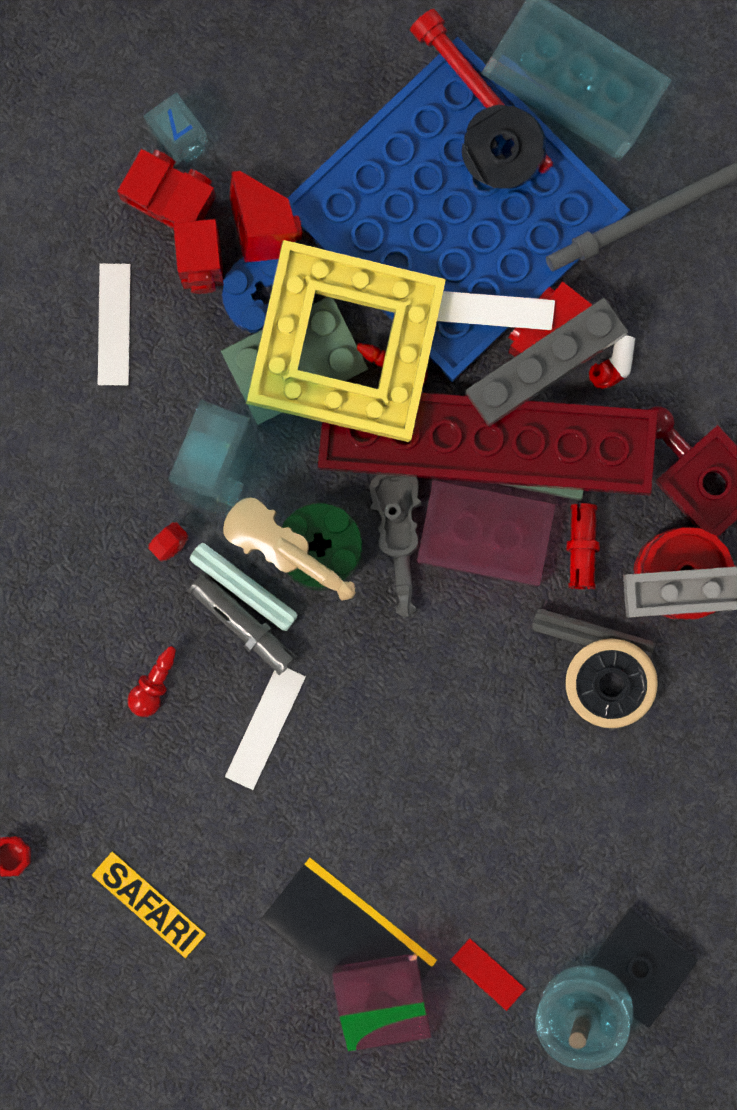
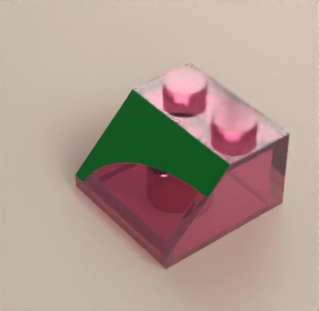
M417 953L334 967L332 977L339 1018L348 1051L431 1038Z

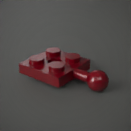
M661 406L648 409L658 410L656 439H662L679 458L655 483L696 528H701L718 537L737 520V445L717 425L696 445L691 447L674 429V417L668 409ZM717 473L723 477L725 489L722 494L711 495L705 491L703 479L706 474Z

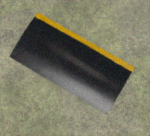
M311 858L306 861L261 918L262 921L373 1010L402 1006L437 961V959Z

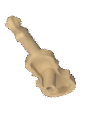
M245 498L236 503L230 510L224 522V535L229 542L243 548L245 554H249L253 550H260L265 554V560L269 563H274L280 571L288 573L299 568L323 586L337 591L342 601L354 597L356 594L355 584L351 581L344 582L334 571L308 555V541L303 536L293 533V530L289 527H279L275 522L277 513L275 510H269L255 498Z

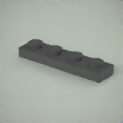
M603 298L466 389L465 393L488 427H490L625 337L628 331L606 299Z

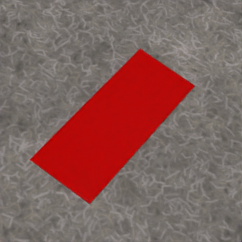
M470 938L450 960L506 1011L526 990Z

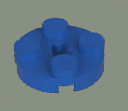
M243 257L226 273L223 280V304L231 321L242 330L245 329L250 333H255L263 329L268 304L264 305L261 299L254 301L252 295L257 292L256 286L263 284L265 287L273 286L279 259L245 263Z

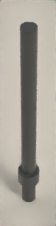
M737 162L592 234L587 231L573 238L572 244L546 256L548 267L551 271H555L577 259L585 261L597 255L599 248L737 180Z

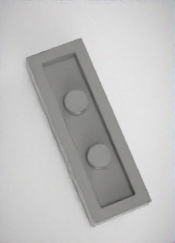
M737 567L623 575L626 617L737 610Z

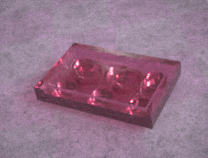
M433 480L417 563L539 587L556 504Z

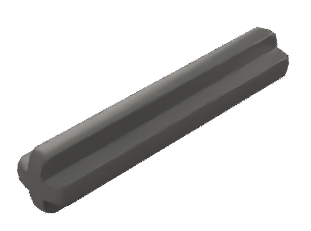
M544 609L536 611L532 623L534 631L584 646L603 639H620L636 645L650 659L654 649V643L650 640Z

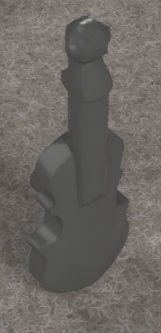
M378 474L373 478L369 487L373 501L370 508L373 511L380 512L382 523L378 527L380 532V549L394 559L395 588L399 598L396 613L403 618L410 617L416 611V606L411 602L413 586L410 555L417 551L420 546V539L417 533L419 526L413 519L414 510L422 505V502L419 500L420 483L417 477Z

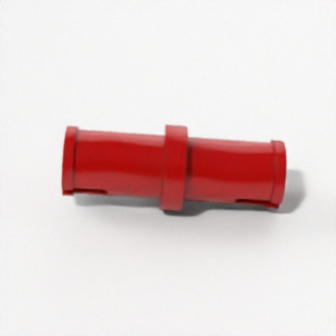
M581 503L579 507V504H572L570 506L571 541L566 542V551L570 552L569 588L586 590L587 587L589 590L595 589V553L600 551V543L596 541L597 505Z

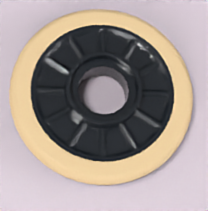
M620 639L595 641L580 650L569 665L565 682L567 696L574 710L586 721L604 728L624 727L643 717L652 706L658 687L657 673L648 655L636 645ZM608 673L618 674L624 681L622 689L615 694L605 693L599 685L601 678Z

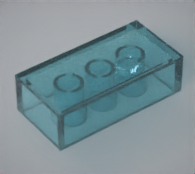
M526 0L481 72L485 77L618 161L634 145L672 80L548 0Z
M200 400L168 479L181 501L224 518L227 517L231 506L234 507L238 502L244 485L241 482L257 444L250 418Z

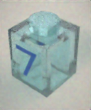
M177 92L143 116L147 128L166 154L176 161L175 165L182 160L185 163L190 162L205 150L203 145L208 142L206 131Z

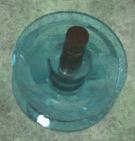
M582 965L561 971L546 986L537 1009L536 1031L540 1043L552 1058L571 1068L595 1069L610 1063L622 1052L629 1037L633 1020L631 997L624 984L612 973L602 968Z

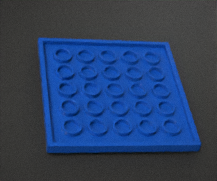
M457 36L452 43L500 100L507 106H515L531 114L539 122L546 139V154L553 161V166L546 173L538 171L529 182L513 189L492 188L476 180L470 174L462 157V143L464 144V137L469 122L475 115L486 108L442 55L439 54L287 199H289L293 216L298 215L300 217L302 230L323 250L446 279L443 290L446 292L539 299L548 287L552 288L580 261V259H577L555 271H551L546 263V256L572 244L573 238L587 231L592 234L628 215L630 209ZM500 136L496 139L498 147L493 150L496 156L502 154L509 158L512 155L511 148L515 146L512 139L505 140L503 136ZM382 310L393 322L394 313ZM437 321L429 359L453 383L510 327Z

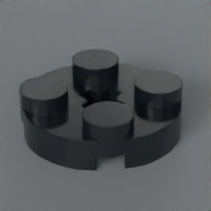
M495 105L482 110L469 122L464 137V144L462 143V157L466 168L476 180L492 188L513 189L529 182L538 173L541 165L544 164L546 160L545 135L539 122L531 114L515 106ZM500 136H503L505 140L513 139L515 146L511 148L512 155L509 158L502 154L498 156L494 154L493 150L498 147L496 139Z

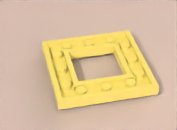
M283 240L246 404L409 442L412 438L446 279ZM314 294L394 313L378 389L298 370Z

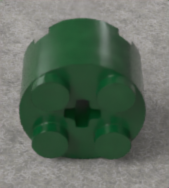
M324 503L310 504L299 508L284 521L282 528L289 527L293 530V533L303 536L308 541L309 547L315 544L314 539L323 538L324 543L332 544L331 548L326 549V556L322 558L317 557L315 551H308V555L334 571L341 580L346 582L354 574L362 554L361 536L356 523L343 509ZM299 568L287 573L296 583L310 590H331Z

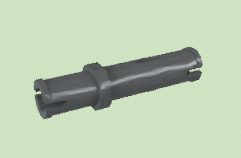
M206 572L198 577L187 592L197 598L245 642L243 647L249 653L252 651L256 652L278 675L287 670L297 658L295 653L293 654L270 633L272 628L268 624L264 623L261 625L235 599L215 583Z

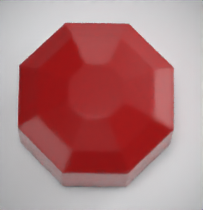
M172 522L149 543L148 549L160 561H167L184 548L189 535L177 522Z
M19 836L1 837L0 875L2 877L20 876L31 864V847Z

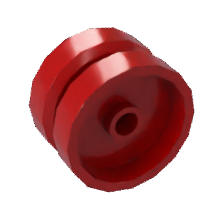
M676 528L654 535L641 547L634 563V574L680 571L685 565L687 566L685 570L735 567L729 549L716 535L701 528ZM715 611L662 616L669 619H699Z

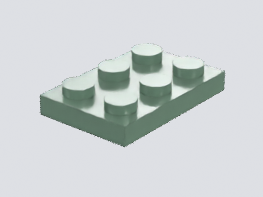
M325 297L312 304L298 370L346 381L368 370L361 353L357 350V345L334 299ZM263 329L220 350L245 402L248 397ZM247 404L257 425L283 413Z

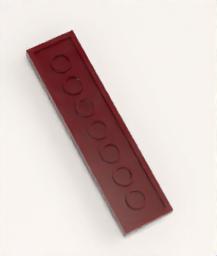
M421 393L412 438L409 442L322 422L318 469L651 496L658 410L527 401L488 427L468 396Z

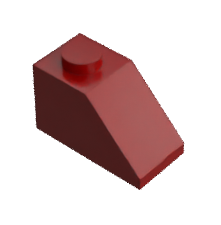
M233 171L229 199L245 263L279 259L283 240L296 243V240H301L302 227L300 217L298 215L293 216L289 199L245 173Z

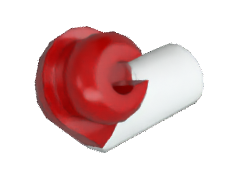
M625 336L614 343L612 357L599 365L595 363L591 366L588 374L594 386L600 389L611 388L630 375L635 345L634 337Z

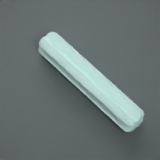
M205 543L199 544L190 556L192 563L281 630L287 631L297 619V614L294 610Z

